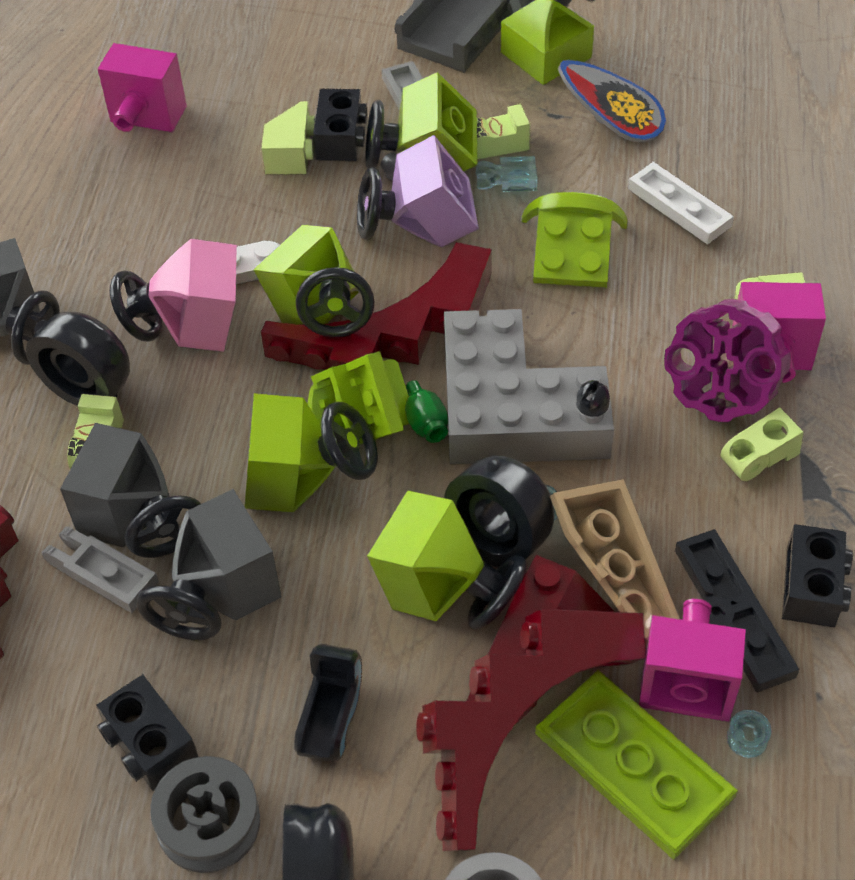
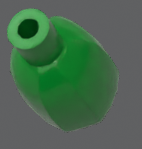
M409 381L405 385L409 396L405 404V414L411 428L418 436L425 438L430 443H437L443 440L448 434V413L444 404L435 393L422 389L418 381Z

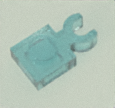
M535 156L500 157V164H493L489 161L477 162V189L487 190L495 185H501L502 192L537 191L538 180Z

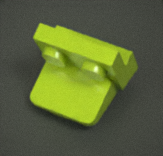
M380 352L367 354L349 363L331 367L311 376L313 385L309 391L307 404L320 424L325 408L333 402H344L354 407L368 423L375 440L403 431V426L409 424L405 414V404L409 396L399 364L394 359L383 361ZM337 414L334 418V421L344 429L351 428L353 425L347 417L341 414ZM360 438V445H362L363 441L362 438Z

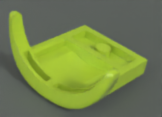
M580 192L546 194L529 203L523 211L521 222L527 223L538 215L533 283L607 288L612 220L618 223L621 229H627L628 227L627 216L622 208L608 198Z

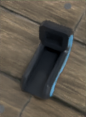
M321 643L315 646L310 654L313 680L295 732L294 749L299 756L336 763L343 756L346 747L347 729L354 717L359 699L362 680V658L355 649Z

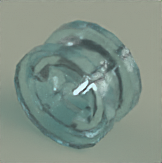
M740 711L732 717L727 732V742L730 748L740 756L748 758L759 756L766 750L772 734L771 725L768 719L757 711ZM744 726L753 728L754 741L744 739Z

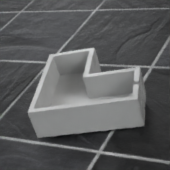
M522 309L487 310V316H479V310L444 312L450 464H474L480 459L493 455L505 456L520 462L611 459L614 435L611 400L608 410L603 415L596 417L582 414L576 406L577 392L581 385L587 381L597 380L599 383L606 385L609 390L606 366L526 369ZM590 394L586 399L590 401L593 394Z

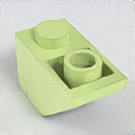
M308 101L299 102L264 125L261 149L265 174L307 173V162L314 159L313 139H310V136H313L315 115H309Z

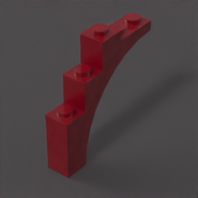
M456 242L446 262L428 282L408 297L383 310L372 313L368 323L362 329L349 336L339 338L325 337L312 332L304 324L265 321L261 330L264 355L276 361H287L309 366L317 370H327L375 352H380L383 358L419 365L431 332L445 335L444 312L479 310L492 275V249ZM345 320L327 323L325 325L341 326L350 323L351 321Z
M540 609L526 616L525 622L521 627L520 641L522 648L526 650V655L488 654L475 660V666L470 671L469 687L471 693L475 695L476 701L436 700L422 706V713L418 714L416 722L417 739L419 742H423V754H441V761L437 763L435 770L436 787L438 791H442V811H439L437 814L436 833L438 839L443 842V851L476 850L478 811L488 772L503 740L525 710L551 687L576 673L595 667L628 665L646 659L643 613Z

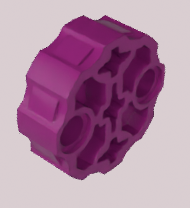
M725 299L718 304L706 308L701 307L690 313L676 326V334L672 343L665 349L664 366L673 380V393L686 408H695L712 421L730 422L736 417L747 414L754 415L778 394V388L784 376L790 370L791 354L784 345L781 336L782 327L769 312H760L750 307L745 300ZM729 313L730 320L740 323L730 328L728 321H723V319L719 318ZM750 329L751 333L742 339V333ZM682 348L689 349L694 354L695 364L693 366L686 364L681 358ZM727 353V360L734 361V365L728 367L727 361L721 360L723 354ZM760 355H767L774 360L775 372H766L761 368L759 363ZM712 377V388L704 392L702 388L711 382ZM721 393H725V399L733 403L729 406H726V401L724 399L719 398L718 396Z

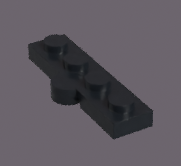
M713 529L677 542L675 552L701 598L712 606L709 624L746 629L743 670L756 693L797 678L800 669L717 531Z

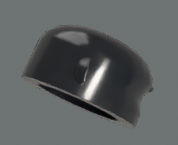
M61 312L51 317L48 321L42 320L36 324L34 328L35 335L27 342V359L36 375L50 390L65 401L78 406L82 394L117 397V393L128 379L130 362L126 348L114 332L99 320L81 312Z
M494 455L480 459L452 480L445 490L444 498L453 500L482 561L494 567H499L507 559L515 555H520L527 559L546 541L553 528L554 506L550 498L551 495L541 478L530 467L520 461Z
M330 803L318 807L285 804L282 880H354L353 834L351 822L343 810Z

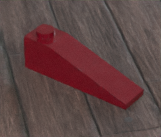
M536 555L512 599L488 654L526 655V650L522 648L520 641L521 627L525 622L526 616L540 609L614 612V610L577 571ZM470 692L466 701H476L475 695ZM537 701L525 710L517 723L537 705Z

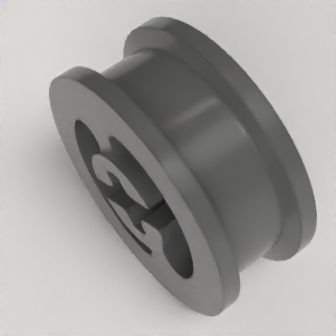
M213 756L196 757L186 760L172 768L161 779L153 793L150 815L159 844L172 862L186 870L208 873L230 867L247 854L257 838L260 828V811L254 786L243 769L229 760ZM187 797L190 805L183 802ZM229 798H234L240 805L239 812L232 826L224 832L222 823L227 825L230 823L225 801ZM182 803V813L187 827L184 830L178 831L173 827V820L176 810Z

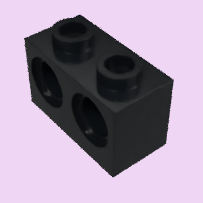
M320 88L313 132L316 161H357L358 147L365 146V127L361 126V124H367L368 118L367 103H361L360 89Z
M799 524L793 525L786 552L783 620L835 628L841 611L848 612L851 601V586L844 585V578L851 571L853 550L846 549V531ZM812 592L819 593V594L823 595L824 597L817 596V595L813 594Z
M143 674L96 704L103 721L97 725L99 732L111 748L119 744L126 754L121 758V761L135 782L143 778L152 791L156 789L161 779L172 768L186 760L199 757L193 738ZM135 714L140 715L135 721L124 723L127 717ZM166 747L164 751L158 755H147L149 751L153 748Z

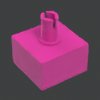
M113 43L98 67L110 122H113L117 129L124 132L132 131L134 126L173 132L187 107L177 53Z
M741 282L738 300H745L750 307L760 312H769L782 327L781 336L785 347L791 354L790 370L784 376L782 382L786 383L794 379L796 376L795 370H812L826 321L821 283ZM733 320L732 327L735 326L736 324L740 323V322H735V321ZM750 329L742 333V339L751 333ZM760 355L759 363L761 368L770 369V373L775 372L774 360L767 355Z
M701 599L684 601L683 620L652 615L645 652L646 659H644L639 705L646 709L729 722L742 681L746 629L709 624L712 606L709 602Z

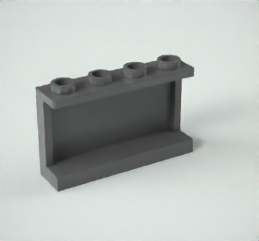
M414 0L412 6L403 15L399 16L395 23L394 31L397 34V49L465 73L501 30V21L513 14L510 0Z

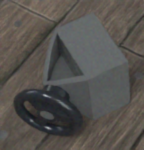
M13 238L0 242V337L10 335L14 356L22 364L30 365L23 340L29 341L35 335L34 328L36 324L42 320L48 321L51 317L60 313V307L56 297L51 292L45 290L33 291L16 239ZM45 302V307L40 311L38 304Z
M99 423L94 424L60 488L76 531L87 537L91 535L103 543L120 547L127 546L133 554L144 558H156L174 553L181 527L177 522V518L182 508L190 510L201 504L197 499L189 496H169L159 462L142 433ZM155 538H173L168 542L158 545H144V543Z
M234 489L186 511L175 546L172 569L173 582L171 587L152 586L144 589L138 595L136 605L142 617L155 628L182 639L206 640L217 635L221 629L222 623L218 612L238 620L281 598L273 551ZM154 600L164 608L166 616L163 617L158 614L150 605V601ZM192 622V623L201 624V625H205V626H204V627H189V626L181 625V624H179V623L185 624V623Z

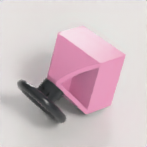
M190 239L159 268L148 284L131 271L125 270L116 273L110 282L109 293L113 310L119 322L134 338L150 342L160 335L163 320L179 347L224 352L236 302L237 245ZM123 282L128 296L126 308L121 295ZM134 317H141L151 327L149 330H143L132 319Z

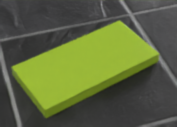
M599 670L543 719L535 729V734L673 860L735 799L738 792L735 787Z

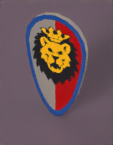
M572 60L561 62L558 71L571 93L595 116L599 123L606 125L619 136L634 142L644 143L652 141L662 133L666 122L664 109L659 101L647 90L619 75L592 64Z

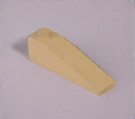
M624 479L553 493L550 498L565 537L620 612L643 613L646 647L652 615L679 619V616Z

